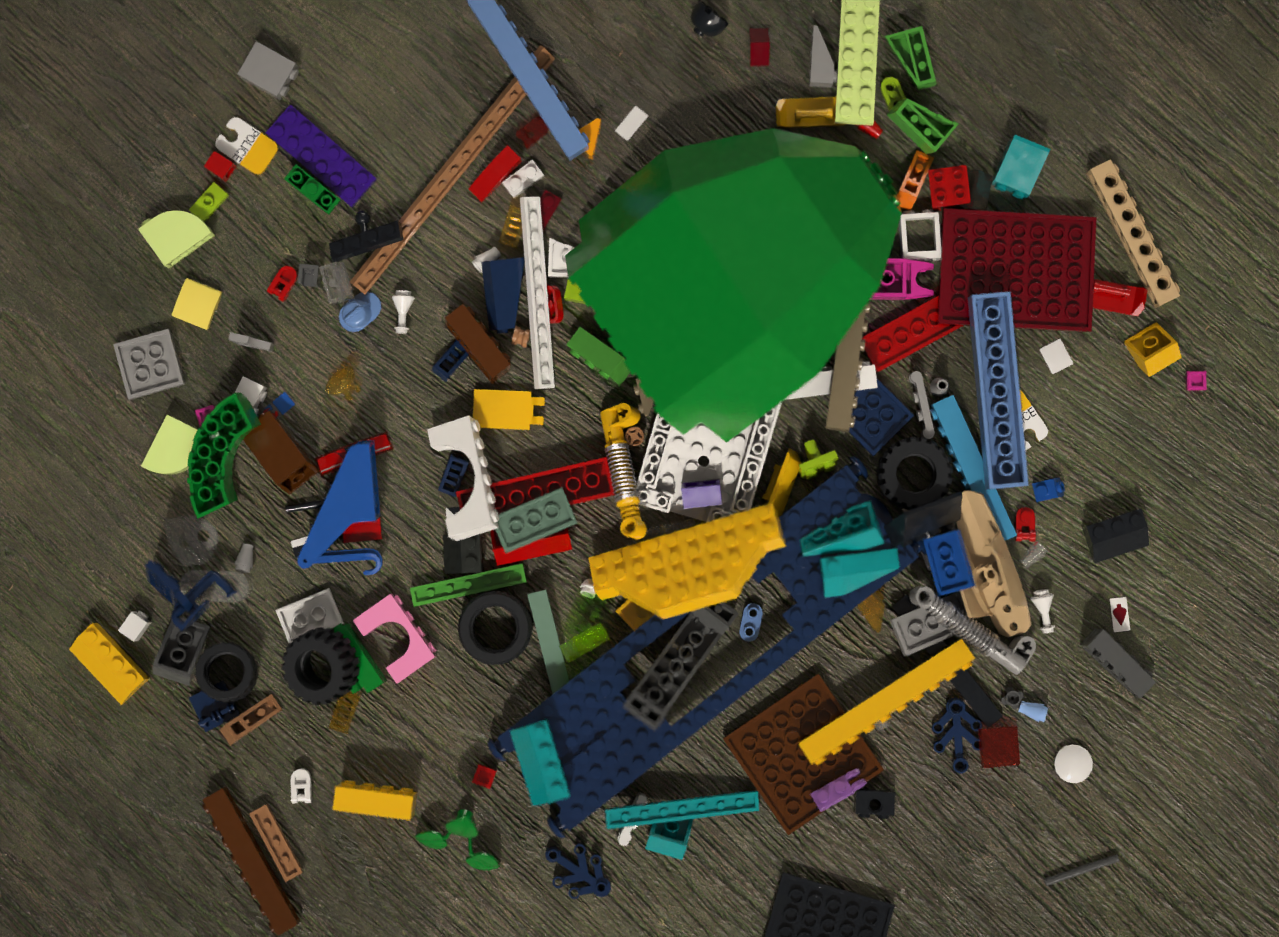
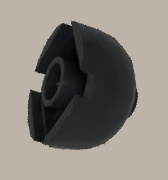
M699 0L691 12V22L695 26L694 31L701 37L704 34L709 37L717 36L729 25L725 18H720L717 12L703 1Z

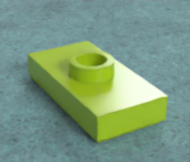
M213 182L192 205L189 211L205 223L229 195Z

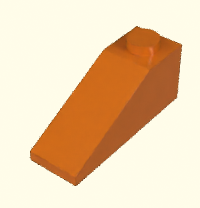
M916 150L896 195L901 202L900 207L908 211L912 209L934 157Z

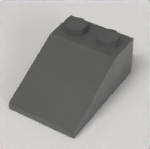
M171 620L152 665L153 674L190 686L196 672L195 666L199 656L202 655L210 626L194 622L185 630L180 631Z

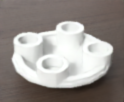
M1065 745L1055 757V772L1066 782H1082L1092 771V757L1080 745Z

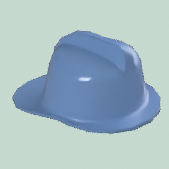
M361 292L353 297L340 310L339 321L342 327L351 332H357L365 328L380 314L381 302L379 298L370 292L366 294Z

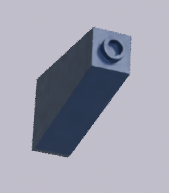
M524 257L481 262L489 331L496 330L497 334L508 333V329L515 328Z

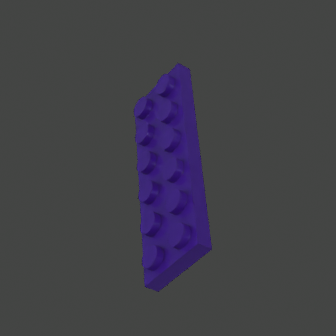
M291 104L266 132L271 139L352 208L377 180Z

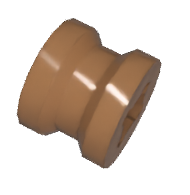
M516 326L511 344H520L522 347L527 348L530 329L522 330Z
M631 427L626 431L625 440L630 446L637 447L642 444L644 433L638 427Z

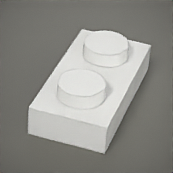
M531 160L503 181L502 184L511 196L516 198L544 177V174L535 162Z

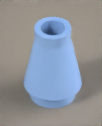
M1021 701L1018 712L1027 715L1037 722H1044L1049 707L1040 703Z

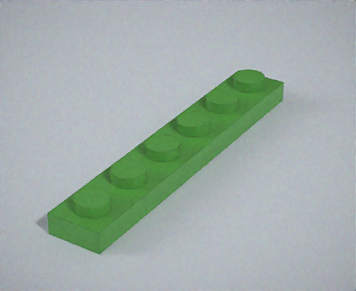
M522 563L412 587L410 592L413 606L416 607L526 583L527 580Z

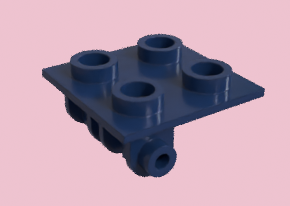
M224 680L214 685L219 690L228 691ZM202 691L189 697L199 718L198 724L201 728H204L205 732L240 715L234 702L228 703L215 700Z

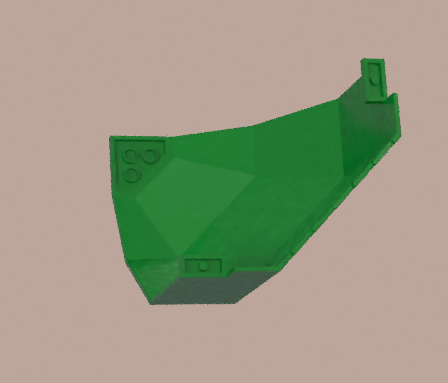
M771 128L667 149L579 219L582 242L565 255L568 279L572 285L577 284L581 290L579 295L585 305L593 308L596 313L593 317L601 329L604 330L606 328L610 334L609 341L616 352L621 351L626 358L623 361L632 375H637L641 381L638 385L646 397H651L655 402L656 406L653 408L657 414L683 435L702 422L727 443L819 374L881 285L902 215L899 206L901 202L896 196L897 191L892 185V178L888 174L884 175L880 166L876 162L872 163L869 155L865 151L861 152L856 146Z

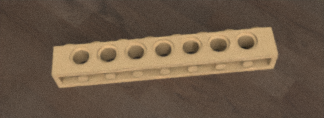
M1110 159L1090 169L1087 175L1144 288L1148 290L1147 293L1154 307L1157 308L1179 297L1180 289L1177 283L1172 281L1170 277L1171 271L1167 265H1164L1161 259L1163 258L1162 253L1153 243L1152 233L1147 231L1144 226L1145 220L1141 214H1138L1135 208L1137 207L1133 197L1129 196L1127 184L1124 180H1121L1117 165L1112 163ZM1105 178L1111 179L1113 186H1107ZM1114 195L1120 196V204L1114 201ZM1123 212H1127L1130 215L1129 221L1123 219ZM1131 229L1138 231V238L1131 235ZM1140 246L1146 247V255L1140 252ZM1149 263H1153L1156 266L1155 272L1149 270ZM1157 280L1164 282V289H1160L1157 286Z

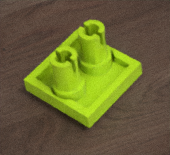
M814 439L804 443V450L809 461L799 465L801 479L806 478L810 480L817 477L819 472L824 471L827 473L835 469L838 462L835 450L823 455L820 453Z

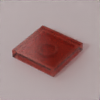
M1017 726L978 729L981 768L1020 765Z

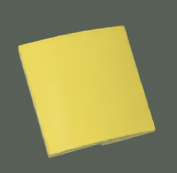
M186 278L177 298L172 316L207 330L210 328L214 311L218 308L222 292Z

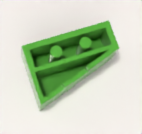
M922 26L885 36L886 42L917 90L936 86V79Z
M908 98L898 101L887 114L926 154L936 152L958 126V123L952 122Z
M581 327L578 328L566 344L571 349L569 353L575 358H583L585 360L584 364L591 369L595 367L599 370L598 373L602 377L611 379L619 386L630 374V371L623 362L626 360L623 356Z

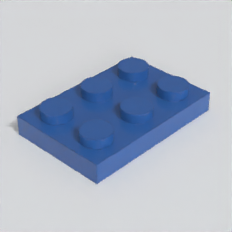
M960 530L923 540L938 596L976 586Z

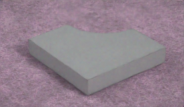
M231 332L229 334V340L235 344L271 352L274 349V344L271 342Z

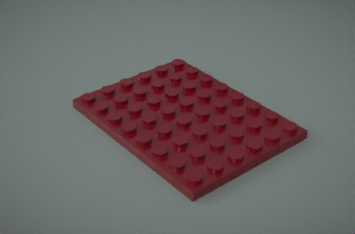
M944 208L942 214L937 324L970 326L969 296L1010 292L1014 328L1092 332L1097 217Z

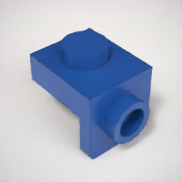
M1060 478L1032 483L1036 502L1064 496L1065 487Z

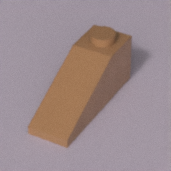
M271 694L225 724L220 729V732L231 746L282 711V708Z

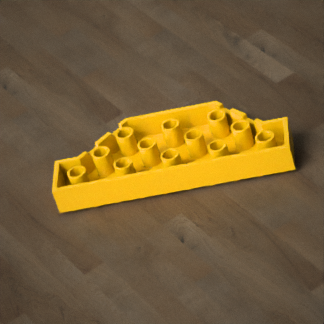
M773 503L595 555L588 559L594 591L601 600L621 595L640 607L653 612L658 617L666 619L738 598L742 592V587L753 575L760 559L768 551L782 548L786 545L778 512Z

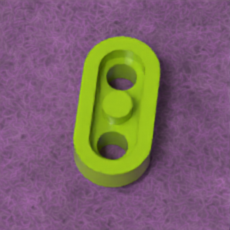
M887 77L882 81L880 90L890 111L894 107V103L906 98L896 78ZM891 85L893 90L888 91L886 86Z

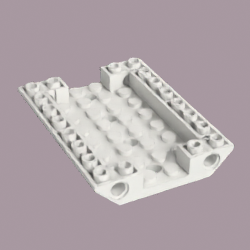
M781 403L727 443L702 422L683 435L657 414L637 482L640 497L639 505L667 513L671 511L705 522L751 509ZM707 456L709 464L701 466L698 463L699 457ZM720 479L722 505L683 508L682 483Z

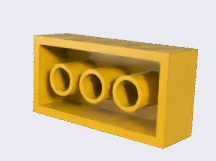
M344 780V782L335 787L333 810L411 820L415 815L417 792H413L411 788L394 790V786L382 785V787L378 788L373 783L355 785L356 781Z

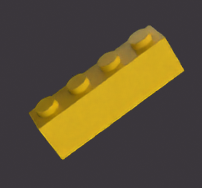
M92 623L76 638L69 649L121 705L150 679L99 623Z

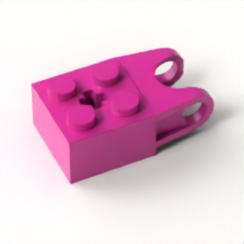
M888 258L884 275H887L888 279L891 278V281L888 283L881 281V285L870 300H908L933 296L934 290L922 288L917 284L916 275L920 272L933 270L934 264L908 259Z

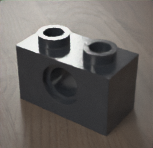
M858 789L855 791L854 813L858 814V817L870 818V815H878L880 819H889V816H894V791ZM873 799L879 800V806L876 809H871L869 806L870 801Z

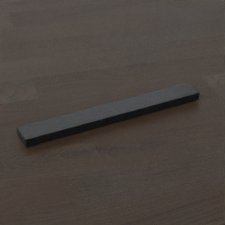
M905 595L891 606L898 616L917 609L908 595ZM940 641L924 649L932 658L948 648L944 641ZM960 669L956 672L957 676L950 680L987 728L1003 717L967 670L963 671Z

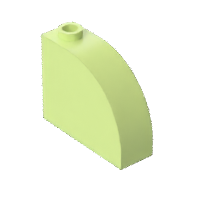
M184 211L161 213L152 219L149 218L142 222L141 227L138 229L167 268L172 267L215 236L208 225L201 219Z
M166 415L141 467L160 474H178L188 470V456L198 429Z

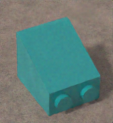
M1014 135L1007 144L991 184L995 185V188L999 191L1005 192L1007 190L1012 192V195L1016 198H1027L1035 185L1050 149Z

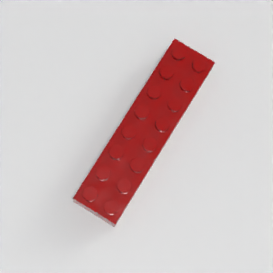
M607 457L492 483L490 488L495 496V510L498 514L561 487L570 506L615 496ZM474 488L456 492L460 510L469 501Z

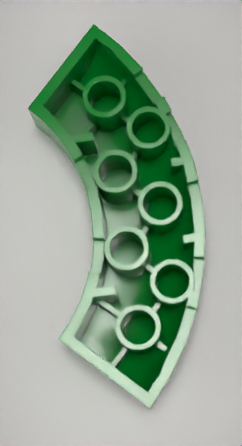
M240 392L230 395L216 405L212 412L205 417L204 422L194 436L192 449L188 456L189 477L187 478V484L190 487V500L197 519L238 500L232 479L234 457L243 439L253 429L261 425L251 403Z

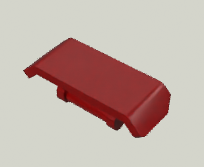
M1094 279L1093 308L1139 316L1145 308L1148 290L1144 287H1134Z

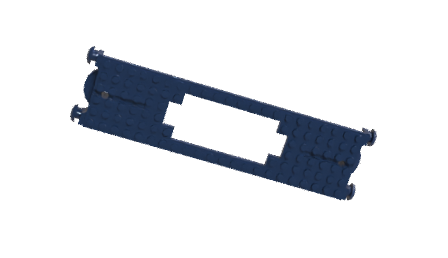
M853 456L848 457L851 462L850 465L841 468L831 478L779 517L786 546L768 551L760 559L752 575L757 584H759L774 572L797 603L782 614L793 628V631L672 726L664 718L658 728L653 730L623 707L626 699L620 691L635 680L623 664L690 612L662 619L655 614L511 728L502 733L498 740L494 742L491 738L488 739L487 743L491 753L498 760L507 761L504 754L516 751L510 730L548 719L570 791V797L556 801L561 808L557 816L553 818L551 815H548L547 817L548 826L556 836L566 838L564 830L568 829L570 831L729 707L919 557L917 554L920 551L926 556L927 553L923 540L919 542L913 540L912 544L904 548L901 545L893 548L883 528L893 521L888 509L877 498L868 494H860L855 487L858 477L862 476L865 480L868 477L867 469L859 459ZM871 501L881 528L884 543L864 550L803 556L800 539L819 527L824 528L828 526L835 517L839 519L847 514L846 510ZM897 548L900 568L846 595L824 597L819 559Z

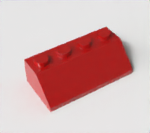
M565 528L507 554L504 551L496 529L490 530L497 566L573 550L569 528Z

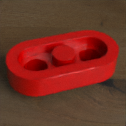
M547 286L550 323H560L564 316L560 289L557 286Z

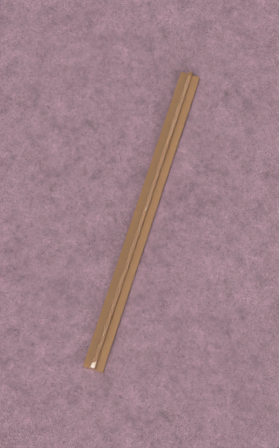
M541 45L533 53L538 61L536 65L539 70L543 68L546 71L555 60ZM515 77L401 217L399 222L402 226L404 240L376 249L351 279L350 283L363 294L369 291L526 96V93Z

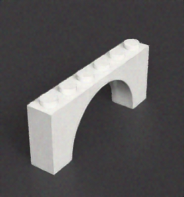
M468 415L427 429L430 446L438 452L443 450L461 451L470 459L474 468L475 484L469 501L458 513L445 519L449 538L459 541L499 528L497 522L499 521V515L494 507L495 496L490 488L492 481L489 474H487L486 467H488V462L483 454L484 443L479 435V422Z

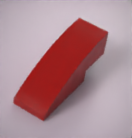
M507 145L469 187V190L483 202L522 162L521 158Z

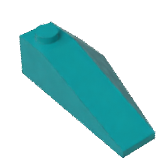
M871 501L846 510L847 514L839 519L835 517L828 526L824 528L819 527L800 539L803 556L864 550L884 543L881 528Z

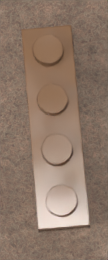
M266 804L249 813L285 882L303 873L304 871L269 805Z

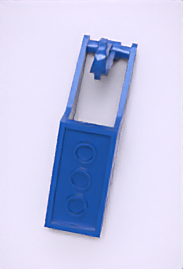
M374 440L360 441L349 448L298 556L297 562L301 568L306 569L312 564L374 560L376 567L365 570L363 574H376L381 569L383 564L382 555L373 548L326 551L352 523L376 521L381 516Z

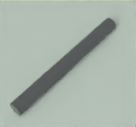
M1115 854L1043 880L1045 885L1049 886L1119 862V858Z

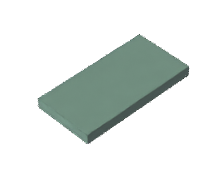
M561 487L498 514L499 521L497 522L499 528L496 529V532L507 554L577 524V521Z

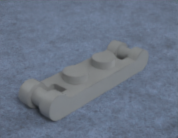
M914 371L909 375L908 380L914 385L915 392H912L914 403H918L919 408L916 411L917 419L919 422H922L923 426L921 437L929 440L934 436L930 409L922 374Z

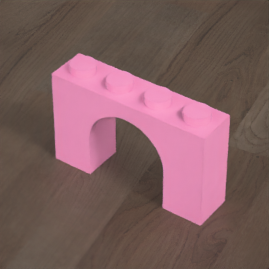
M389 594L355 618L353 622L363 636H367L386 622L399 623L407 630L410 638L407 652L386 667L396 684H398L434 659L437 650L431 642H426L424 639L426 635L421 627H416L412 622L415 620L409 611L405 612L401 606L404 604L398 595Z

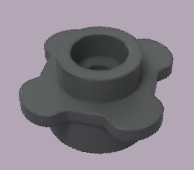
M1007 687L1005 689L1006 694L1001 698V702L1003 705H1010L1012 709H1018L1024 695L1021 691L1017 692L1012 687Z

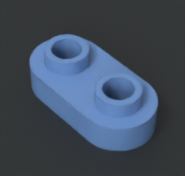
M748 604L743 610L739 634L745 641L750 642L758 637L763 611L758 604ZM752 609H755L757 612L754 617H751L749 614ZM748 628L753 630L750 636L746 635V629Z

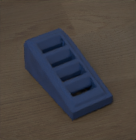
M456 340L435 363L432 371L443 381L447 382L469 354L459 341ZM455 347L458 348L461 352H463L464 355L461 356L459 353H457L454 350ZM452 354V355H454V356H455L457 359H459V360H458V361H455V360H454L451 356H449V355ZM447 360L448 362H450V363L453 365V367L451 368V367H450L447 363H445L444 361Z
M452 453L438 491L456 497V492L459 491L470 459ZM453 461L463 464V467L454 464ZM452 468V469L458 470V471H460L461 473L458 474V473L452 472V471H450V469ZM449 475L451 477L458 479V481L456 482L454 480L448 479L447 477ZM445 482L456 486L455 489L445 486Z

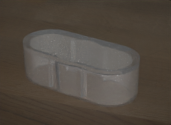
M191 570L186 572L180 580V591L186 595L208 572L214 570ZM216 571L237 593L227 598L226 592L217 583H214L197 601L208 599L211 602H242L252 593V580L243 572Z

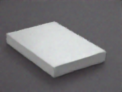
M330 588L275 610L288 643H291L293 639L312 629L320 627L332 629L340 623L344 624Z

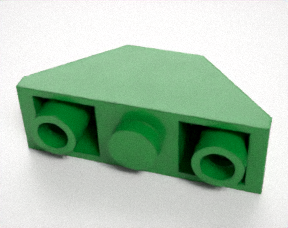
M295 165L284 178L298 192L328 215L341 201L298 165Z

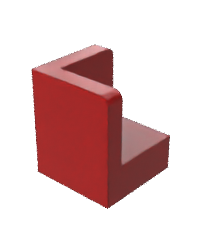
M216 151L211 154L204 165L208 171L227 182L237 167Z

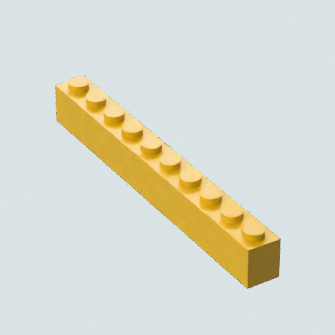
M960 639L800 742L799 747L811 765L823 763L826 760L825 756L831 752L833 755L843 749L842 745L845 743H854L859 739V734L871 732L876 728L874 726L876 723L888 721L892 718L890 714L895 711L898 713L902 712L912 700L914 702L919 701L924 697L923 693L930 690L933 692L941 686L939 683L946 679L948 682L957 676L956 672L960 669L965 671L973 666L972 662L975 657L964 641Z

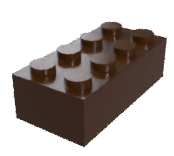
M462 304L445 317V325L490 383L493 384L510 371L511 359L506 352L501 353L493 336L490 338L487 335V328L481 321L478 323L475 320L473 310L469 306L466 308Z

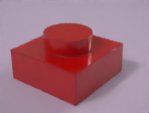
M478 764L472 783L491 789L497 770Z

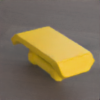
M836 97L779 99L776 104L777 127L800 128L847 125L835 123Z
M790 448L783 465L775 464L769 485L762 497L769 501L768 504L773 503L779 517L783 514L799 472V465L801 464L798 453Z

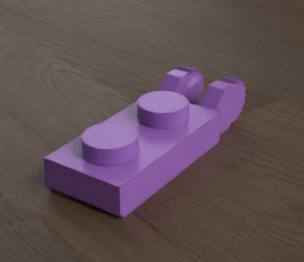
M856 768L811 793L820 812L849 797L856 790L866 785L865 779H860L851 786L848 782L860 775L859 769Z

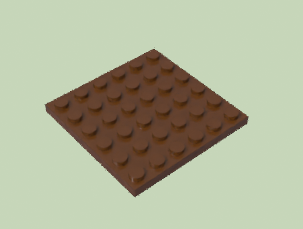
M816 674L723 738L787 835H790L822 813L811 796V793L856 768L861 773L848 781L850 786L860 779H865L867 782L884 771L860 734L858 735L859 739L854 743L849 744L847 742L842 745L843 749L835 755L831 752L825 756L826 760L819 765H816V763L810 764L799 747V743L845 714L819 674Z

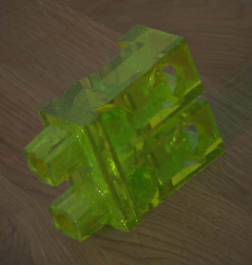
M598 623L572 637L559 647L569 663L608 641L609 637L601 623Z

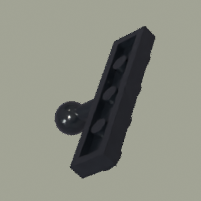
M366 211L357 212L355 221L360 225L361 233L329 243L331 260L336 263L404 240L401 223L397 220L368 230L367 224L370 222L369 213Z

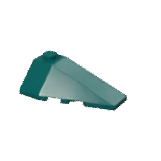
M897 548L819 559L825 598L846 595L900 568Z

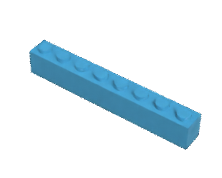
M954 395L930 405L931 417L933 420H937L939 425L937 427L941 438H945L947 442L945 448L948 454L952 455L955 460L953 465L956 472H960L963 478L961 480L963 488L984 495L1005 541L1017 536L997 490H985L983 459Z

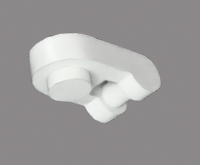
M297 769L291 775L292 804L298 803V801L312 803L311 774L306 769ZM298 788H304L305 794H298Z

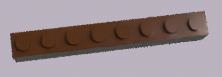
M227 786L202 799L205 812L207 814L210 813L213 818L212 824L216 831H220L223 836L221 838L222 843L226 848L229 847L232 853V861L235 865H239L241 869L240 875L250 885L249 891L254 899L257 898L260 904V912L263 916H267L270 930L279 936L301 922Z

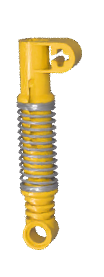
M621 403L600 412L606 441L605 453L607 454L606 457L608 458L607 461L611 470L609 473L612 478L611 482H613L612 486H614L615 503L622 515L620 530L623 535L638 540L645 536L647 528L640 517L641 514L638 508L640 497L635 481L632 457L630 456L628 442L624 438L623 429L638 423L640 411L629 404Z

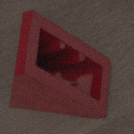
M768 28L749 29L750 67L769 66L770 40Z

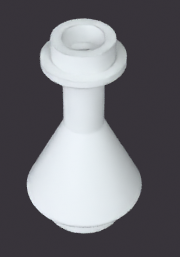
M397 290L396 295L392 296L399 314L398 327H394L398 334H407L409 328L406 327V314L415 298L411 296V291Z
M1049 589L1036 590L1033 592L1034 596L1030 599L1042 616L1043 627H1040V630H1042V633L1054 632L1055 625H1051L1049 610L1054 595L1049 593Z

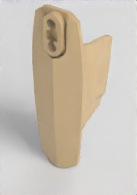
M966 490L962 493L961 518L956 523L958 530L961 531L976 585L975 587L960 590L969 618L990 616L998 633L1006 637L1025 633L1032 625L1030 613L1006 542L984 495L976 491Z

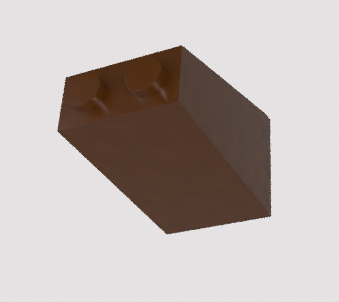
M267 411L258 417L261 425L253 429L243 441L274 483L290 495L316 475L319 470L272 412Z

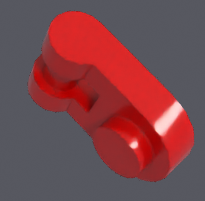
M291 266L282 267L271 282L267 292L271 295L275 294L279 300L284 302L298 279L297 271ZM280 283L285 285L283 290L278 288Z
M1028 507L1020 508L1015 513L1016 542H1022V540L1035 542L1036 540L1035 513ZM1022 526H1028V532H1022Z

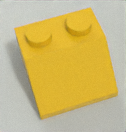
M1157 322L1124 341L1138 367L1148 377L1182 358L1177 341Z

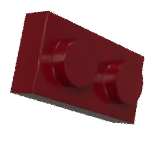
M547 190L544 191L540 198L543 232L562 201L561 198Z

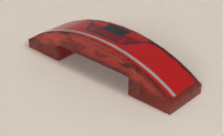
M387 432L360 440H374L376 456L393 450ZM360 441L315 458L321 476L338 471L349 448Z

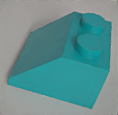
M693 819L652 824L645 849L682 860L688 845Z

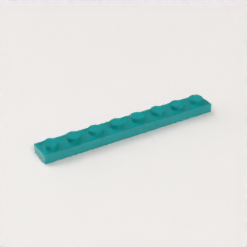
M753 790L604 808L605 824L607 829L759 811L758 791Z

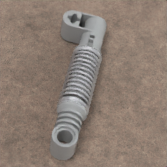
M914 587L910 592V600L914 605L920 606L929 612L940 625L942 624L947 630L949 629L950 632L956 634L957 637L963 639L964 642L970 644L978 652L980 651L982 655L990 656L1015 675H1018L1025 668L1035 652L1036 642L1033 638L1017 636L1007 646L1000 641V637L997 634L991 633V630H988L987 627L984 628V625H981L980 622L977 623V620H974V618H968L967 613H963V610L960 611V608H957L955 604L950 601H943L929 587ZM921 591H923L925 594V598L923 601L919 599V594ZM1016 649H1019V652L1022 653L1023 655L1021 656L1020 654H1018L1017 652H1015V650H1016Z

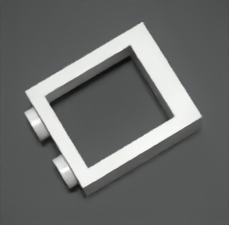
M932 209L922 210V213H914V211L903 212L899 221L901 259L915 261L940 260L939 212H933ZM933 219L935 250L908 252L906 221Z

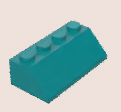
M548 719L510 730L532 805L547 804L570 797V791Z

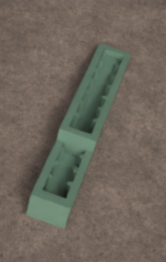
M547 590L527 594L552 694H554L569 682V677Z

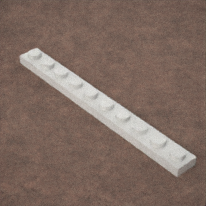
M521 197L520 207L535 389L555 388L540 197Z

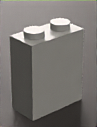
M256 41L237 75L242 80L281 100L282 96L285 97L287 95L290 82L294 81L298 76L299 67L295 62Z

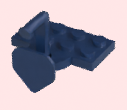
M150 559L145 564L147 581L174 606L171 619L180 631L185 630L196 622L210 607L208 599L200 606L195 602L214 583H217L226 592L227 598L237 593L219 573L210 571L184 595L179 589V581L173 575L168 576L164 572L165 568L156 561L154 563ZM184 612L190 614L185 622L179 617Z

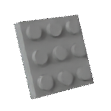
M170 329L113 344L129 400L185 385Z

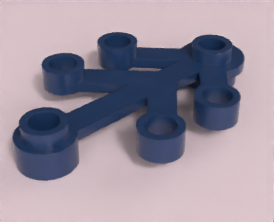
M955 697L948 700L946 703L947 712L938 722L932 724L931 729L936 734L942 733L944 730L943 726L952 718L953 726L940 741L934 742L933 750L937 753H942L945 750V746L954 737L955 759L952 762V768L955 772L962 774L968 770L969 766L968 762L963 759L962 736L977 751L983 748L984 743L982 740L975 738L961 725L960 717L970 724L972 730L979 731L982 728L981 721L974 719L965 711L963 700ZM955 703L959 706L956 711L952 709V705ZM974 722L979 723V727L977 729L973 728ZM936 724H940L941 729L939 731H935L934 726ZM976 741L981 743L979 748L974 747ZM940 743L942 744V749L938 751L936 750V745ZM957 762H962L963 767L958 769L956 767Z
M578 843L574 847L579 867L563 857L558 847L551 846L546 850L545 856L549 862H558L574 873L573 875L563 877L555 876L552 881L555 888H561L565 884L586 881L590 884L589 886L581 888L571 887L569 889V897L577 899L580 895L594 893L598 897H604L609 894L611 884L608 879L603 877L601 868L602 858L600 855L594 854L590 858V863L594 866L596 877L594 878L588 872L585 857L586 847L584 844ZM578 846L583 847L584 850L582 853H578L576 851V848ZM552 851L556 852V858H551L549 853ZM598 857L600 861L595 864L592 859ZM561 879L562 884L556 885L555 880ZM599 884H603L605 886V889L603 891H600L598 889ZM573 889L578 891L577 896L571 895Z

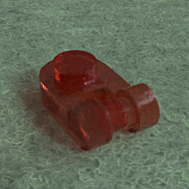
M540 116L531 120L515 136L524 142V146L527 149H530L549 132V129ZM530 131L534 134L532 138L527 135Z

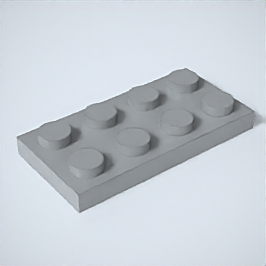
M960 591L942 598L943 601H950L957 608H960V611L963 610V613H967ZM921 607L890 620L904 656L956 635L950 632L949 629L947 630L946 627H943L942 624L940 625L935 621L933 615Z

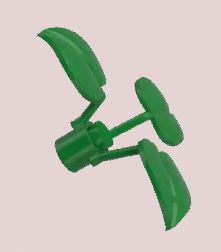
M458 810L456 819L446 823L445 827L448 832L444 836L436 831H425L414 836L421 844L432 849L445 848L448 844L446 840L451 833L468 838L470 855L466 858V862L471 867L484 871L500 867L497 859L492 855L473 852L472 838L478 835V830L472 821L473 813L469 810Z

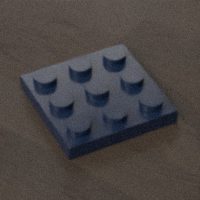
M878 379V388L858 390L854 394V397H858L857 407L852 408L851 416H855L854 428L850 427L849 433L872 456L914 416Z

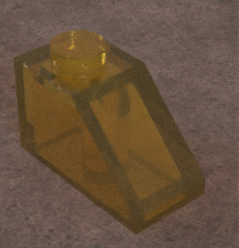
M879 590L856 606L875 633L881 631L885 606L882 601L884 597Z

